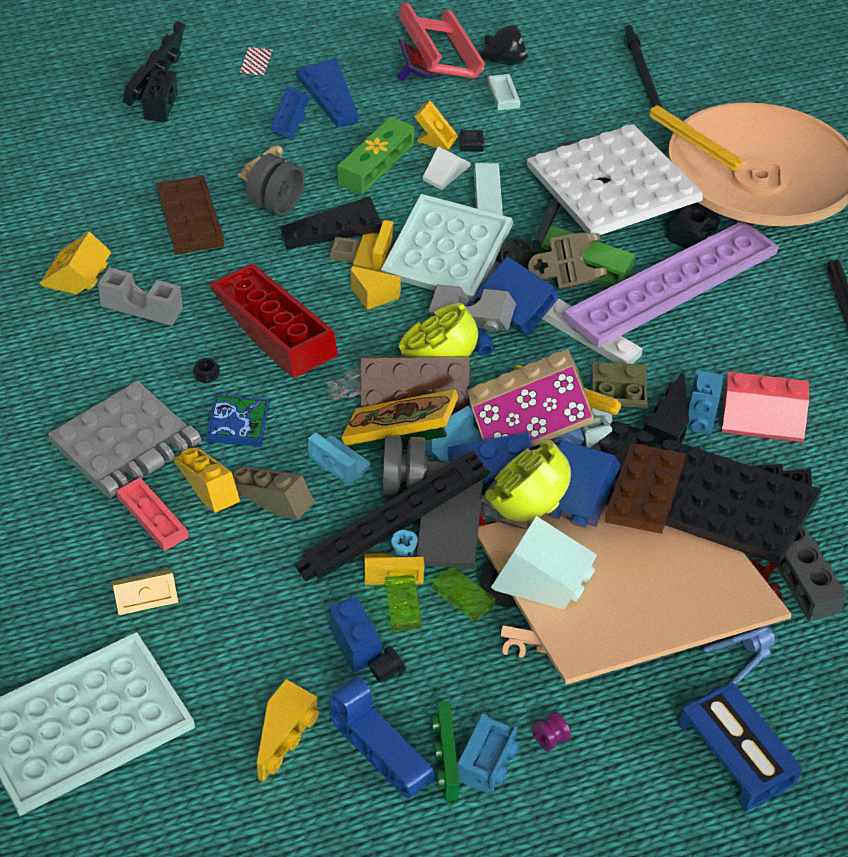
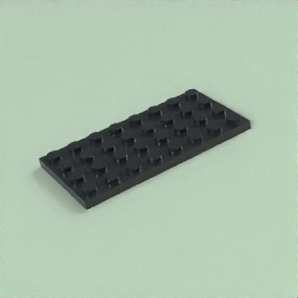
M616 421L610 424L612 432L592 447V449L615 455L620 463L618 473L605 503L606 505H609L631 443L686 453V462L665 525L778 565L782 562L821 494V489L809 484L801 483L752 465H746L727 457L677 442L676 440H668L653 435L651 432Z

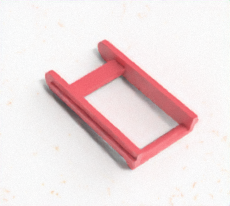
M403 2L400 5L399 18L425 60L428 72L476 79L479 73L483 72L485 65L483 59L451 10H444L441 21L417 17L409 3ZM425 29L446 32L468 68L438 64L442 56Z

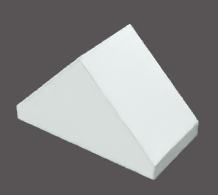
M438 146L423 176V181L443 190L470 167V162Z

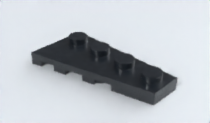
M177 21L174 24L173 34L171 36L166 34L162 39V45L158 52L154 50L149 56L145 67L142 65L125 86L123 103L131 106L136 100L140 101L142 99L153 69L168 71L172 63L178 62L181 56L180 46L185 28L183 23Z
M369 196L281 226L280 231L285 248L288 249L332 241L335 237L349 238L380 232L382 223Z

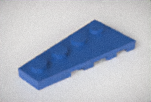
M337 58L296 70L297 79L337 128L358 122V113Z

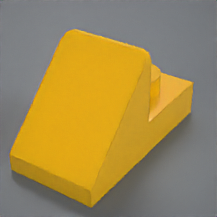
M431 101L424 103L414 116L424 129L417 139L419 143L435 148L439 146L449 150L458 135Z

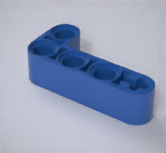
M356 676L330 694V716L332 722L354 747L404 797L409 799L435 779L433 769L372 707L373 697L368 685L360 677Z

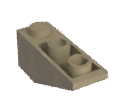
M242 466L234 472L233 478L238 494L276 516L298 520L315 502L302 475Z

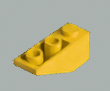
M188 448L182 451L181 455L174 457V463L203 504L214 513L240 502L232 472L200 448Z
M287 679L269 699L257 759L258 780L262 782L266 780L270 773L275 774L278 771L285 754L289 750L292 751L296 748L301 739V734L307 727L311 728L319 716L317 696Z

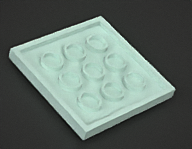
M421 194L388 255L381 272L400 276L401 282L433 291L436 290L437 284L460 286L468 296L469 301L475 302V294L478 292L479 286L485 282L513 225V220L503 215Z

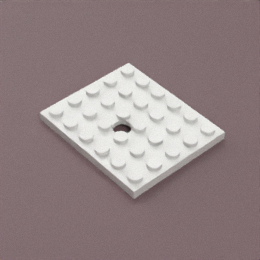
M634 124L625 125L620 129L604 132L589 139H582L577 143L561 146L546 153H539L527 159V167L586 233H600L602 235L703 200L702 191ZM600 177L609 178L611 181L603 184L602 181L597 179Z

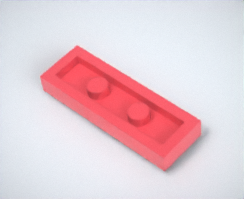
M141 477L116 490L117 498L163 551L188 538V530Z

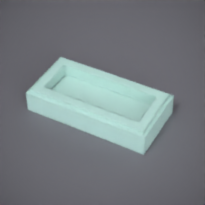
M510 74L488 76L487 83L497 110L520 108V100Z

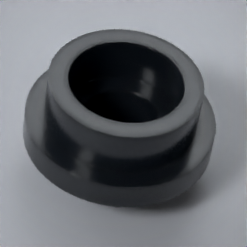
M210 358L198 360L193 368V376L199 382H213L220 375L219 366Z

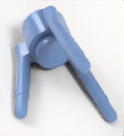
M767 625L703 648V651L707 653L743 641L747 651L757 653L728 685L739 683L762 659L771 654L769 648L775 644V636Z

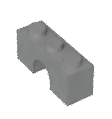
M110 267L98 283L101 307L171 326H173L183 309L181 286L156 280L151 290L146 292L135 284L132 273Z
M437 284L429 308V313L432 317L436 316L434 311L454 303H462L474 318L477 328H482L489 332H497L498 330L508 331L516 306V302L508 291L484 289L481 299L476 304L467 306L469 298L460 286Z

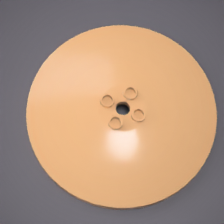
M731 103L707 108L683 121L741 158L743 161L742 167L736 172L727 168L677 134L673 133L671 137L668 159L702 191L703 200L698 203L726 217L759 225L795 226L826 219L848 205V141L828 124L803 112L764 103Z

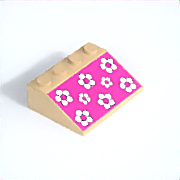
M569 349L553 353L549 357L529 363L520 369L502 374L498 378L480 383L467 390L483 440L529 432L533 447L540 444L543 440H551L595 422L579 371Z

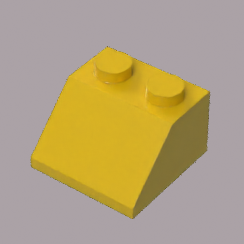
M87 232L59 251L40 284L43 287L78 294L84 289L90 290L98 281L97 275L108 265L106 260L111 251L91 232Z

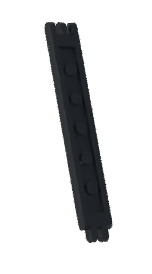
M474 451L466 453L303 554L304 559L296 564V569L301 573L304 581H308L315 576L317 579L325 577L390 537L395 532L403 529L486 478L490 473L489 470L483 466L484 464L480 459H477L478 456Z

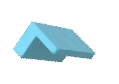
M466 406L451 415L446 427H444L447 433L446 437L425 440V450L438 462H449L448 447L483 441L481 433L474 427L475 416L473 410Z
M315 432L308 438V457L347 485H350L370 468L368 460L344 445L334 436L324 439Z

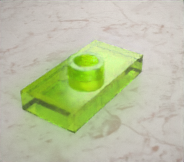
M450 567L432 582V589L474 622L495 606L496 599L456 568Z
M414 574L385 577L391 630L422 629Z

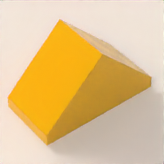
M352 266L351 289L365 308L369 310L400 298L401 277Z

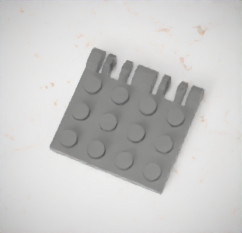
M138 380L48 433L49 441L109 499L117 495L116 490L129 484L123 474L124 472H127L134 480L140 477L142 479L144 478L142 471L149 475L165 465L164 459L167 462L174 459V453L168 445L171 444L182 453L188 447L192 448L201 442L199 433L191 425L187 426Z

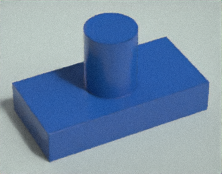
M287 86L269 130L293 139L299 123L305 120L306 114L304 110L310 95Z

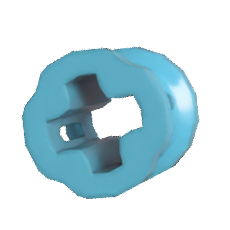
M407 530L395 532L391 540L392 547L394 548L391 552V557H407L408 554L409 557H417L415 551L418 543L417 536L412 531Z

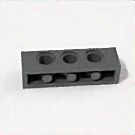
M804 523L780 565H775L808 621L811 622L840 614L847 594L845 587L838 582L833 574L830 563L825 561L820 553L816 540L812 539Z

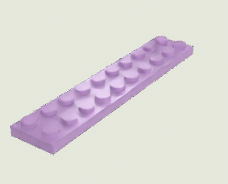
M741 221L564 310L562 319L598 348L777 254L779 246L748 223Z

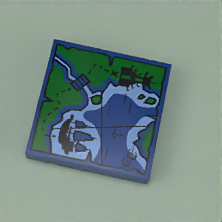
M216 395L206 435L207 442L262 446L270 407L269 400Z

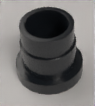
M391 646L386 647L383 654L368 664L372 674L379 683L390 679L397 673L401 675L406 671L403 661Z

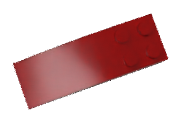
M253 263L209 284L211 290L249 337L293 378L338 356L334 330Z

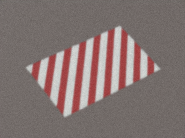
M248 47L240 73L264 75L272 50Z

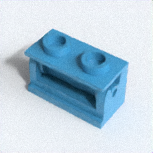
M696 370L688 405L689 423L687 431L712 434L720 400L723 375Z
M482 714L458 762L459 782L492 795L496 784L502 785L506 778L508 767L505 765L508 759L514 760L520 746V742L516 740L518 727H514L512 733L509 734L511 728Z

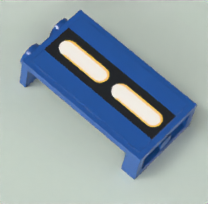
M734 683L723 688L716 687L698 701L693 699L683 706L678 726L684 729L693 725L742 788L738 803L745 812L797 784L802 766Z

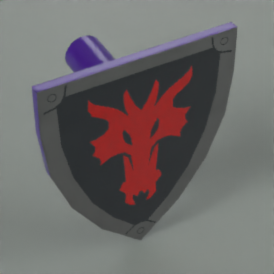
M399 38L398 41L407 63L397 75L400 80L404 81L411 72L423 78L442 75L441 73L428 72L426 70L427 64L417 47Z

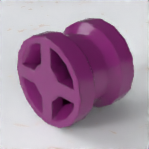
M557 712L549 714L546 721H538L532 725V732L537 743L547 752L556 748V743H564L571 738L568 724Z

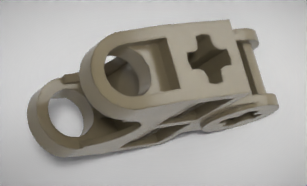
M572 233L550 238L552 251L534 255L528 264L529 271L543 280L557 278L560 289L586 285L608 275L606 267H588L583 260L585 250L592 246V243L601 241L600 233ZM547 263L548 267L544 271H540L539 266Z

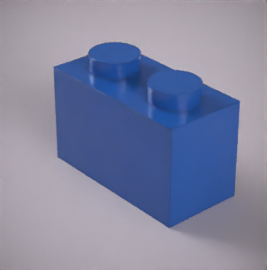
M355 596L329 606V627L352 672L368 668V664L381 655V640L358 597Z

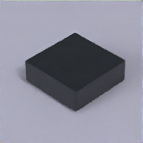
M460 130V151L483 152L484 139L482 130Z

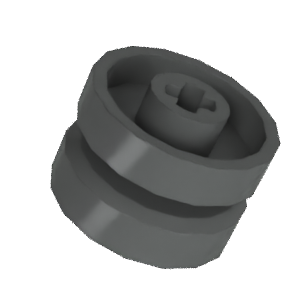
M266 154L257 161L250 173L246 187L247 199L250 203L266 208L276 215H287L295 207L303 192L305 172L302 167L288 161L285 162L284 159L273 154Z
M385 436L383 497L395 498L398 496L401 490V480L406 481V490L426 478L427 455H425V437H410L408 440V453L402 454L403 440L401 437Z

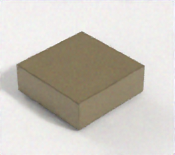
M335 237L330 251V260L353 263L359 248V240Z

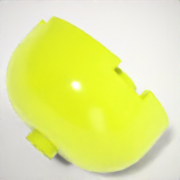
M462 303L450 304L435 310L436 316L430 317L422 325L420 322H417L403 336L398 346L402 356H470L478 340L477 324Z
M552 440L541 441L539 444L541 447L536 450L530 451L527 448L508 463L494 478L497 481L496 486L493 490H487L485 497L503 517L516 522L531 521L536 516L540 517L545 513L552 512L559 505V501L566 493L570 484L571 468L566 456Z

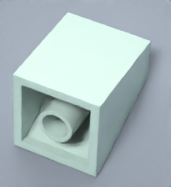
M536 516L491 588L498 592L564 610L570 600L576 603L584 591L585 587L581 583L582 581L587 583L596 570L591 565L597 554Z

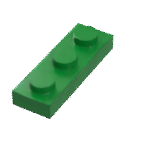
M450 701L438 702L437 715L431 716L432 733L438 734L439 742H434L435 761H441L442 770H437L438 789H444L445 802L458 801L460 784Z

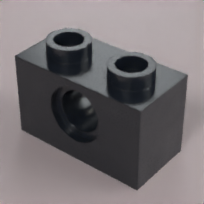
M153 69L142 95L144 120L167 122L178 95L176 72Z
M698 202L685 206L670 223L668 241L687 249L707 239L710 232H715L720 224L719 213L704 207Z

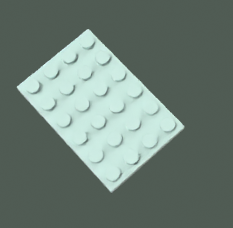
M136 632L0 697V782L17 813L21 816L194 729V720Z

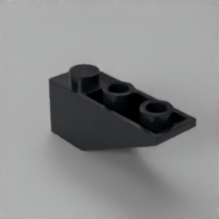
M680 373L675 382L671 381L669 383L665 399H659L655 407L654 416H648L643 430L651 432L653 435L682 443L686 437L689 413L685 376Z

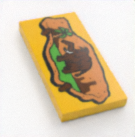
M456 389L356 408L341 438L344 445H352L383 439L386 435L399 436L446 427L459 396Z

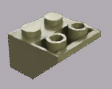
M593 361L590 390L617 399L624 407L647 408L646 365Z

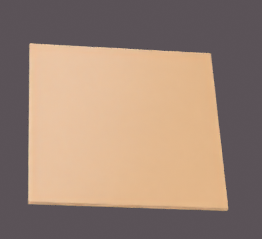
M606 504L597 527L587 525L586 528L572 524L570 519L562 516L560 519H554L545 514L539 517L597 554L591 565L596 570L587 583L582 581L581 585L585 589L576 603L570 600L563 610L511 595L565 685L791 618V612L743 552L666 525L663 534L606 523L605 513L608 508ZM506 519L479 527L478 541L498 574H500L534 520L516 522Z

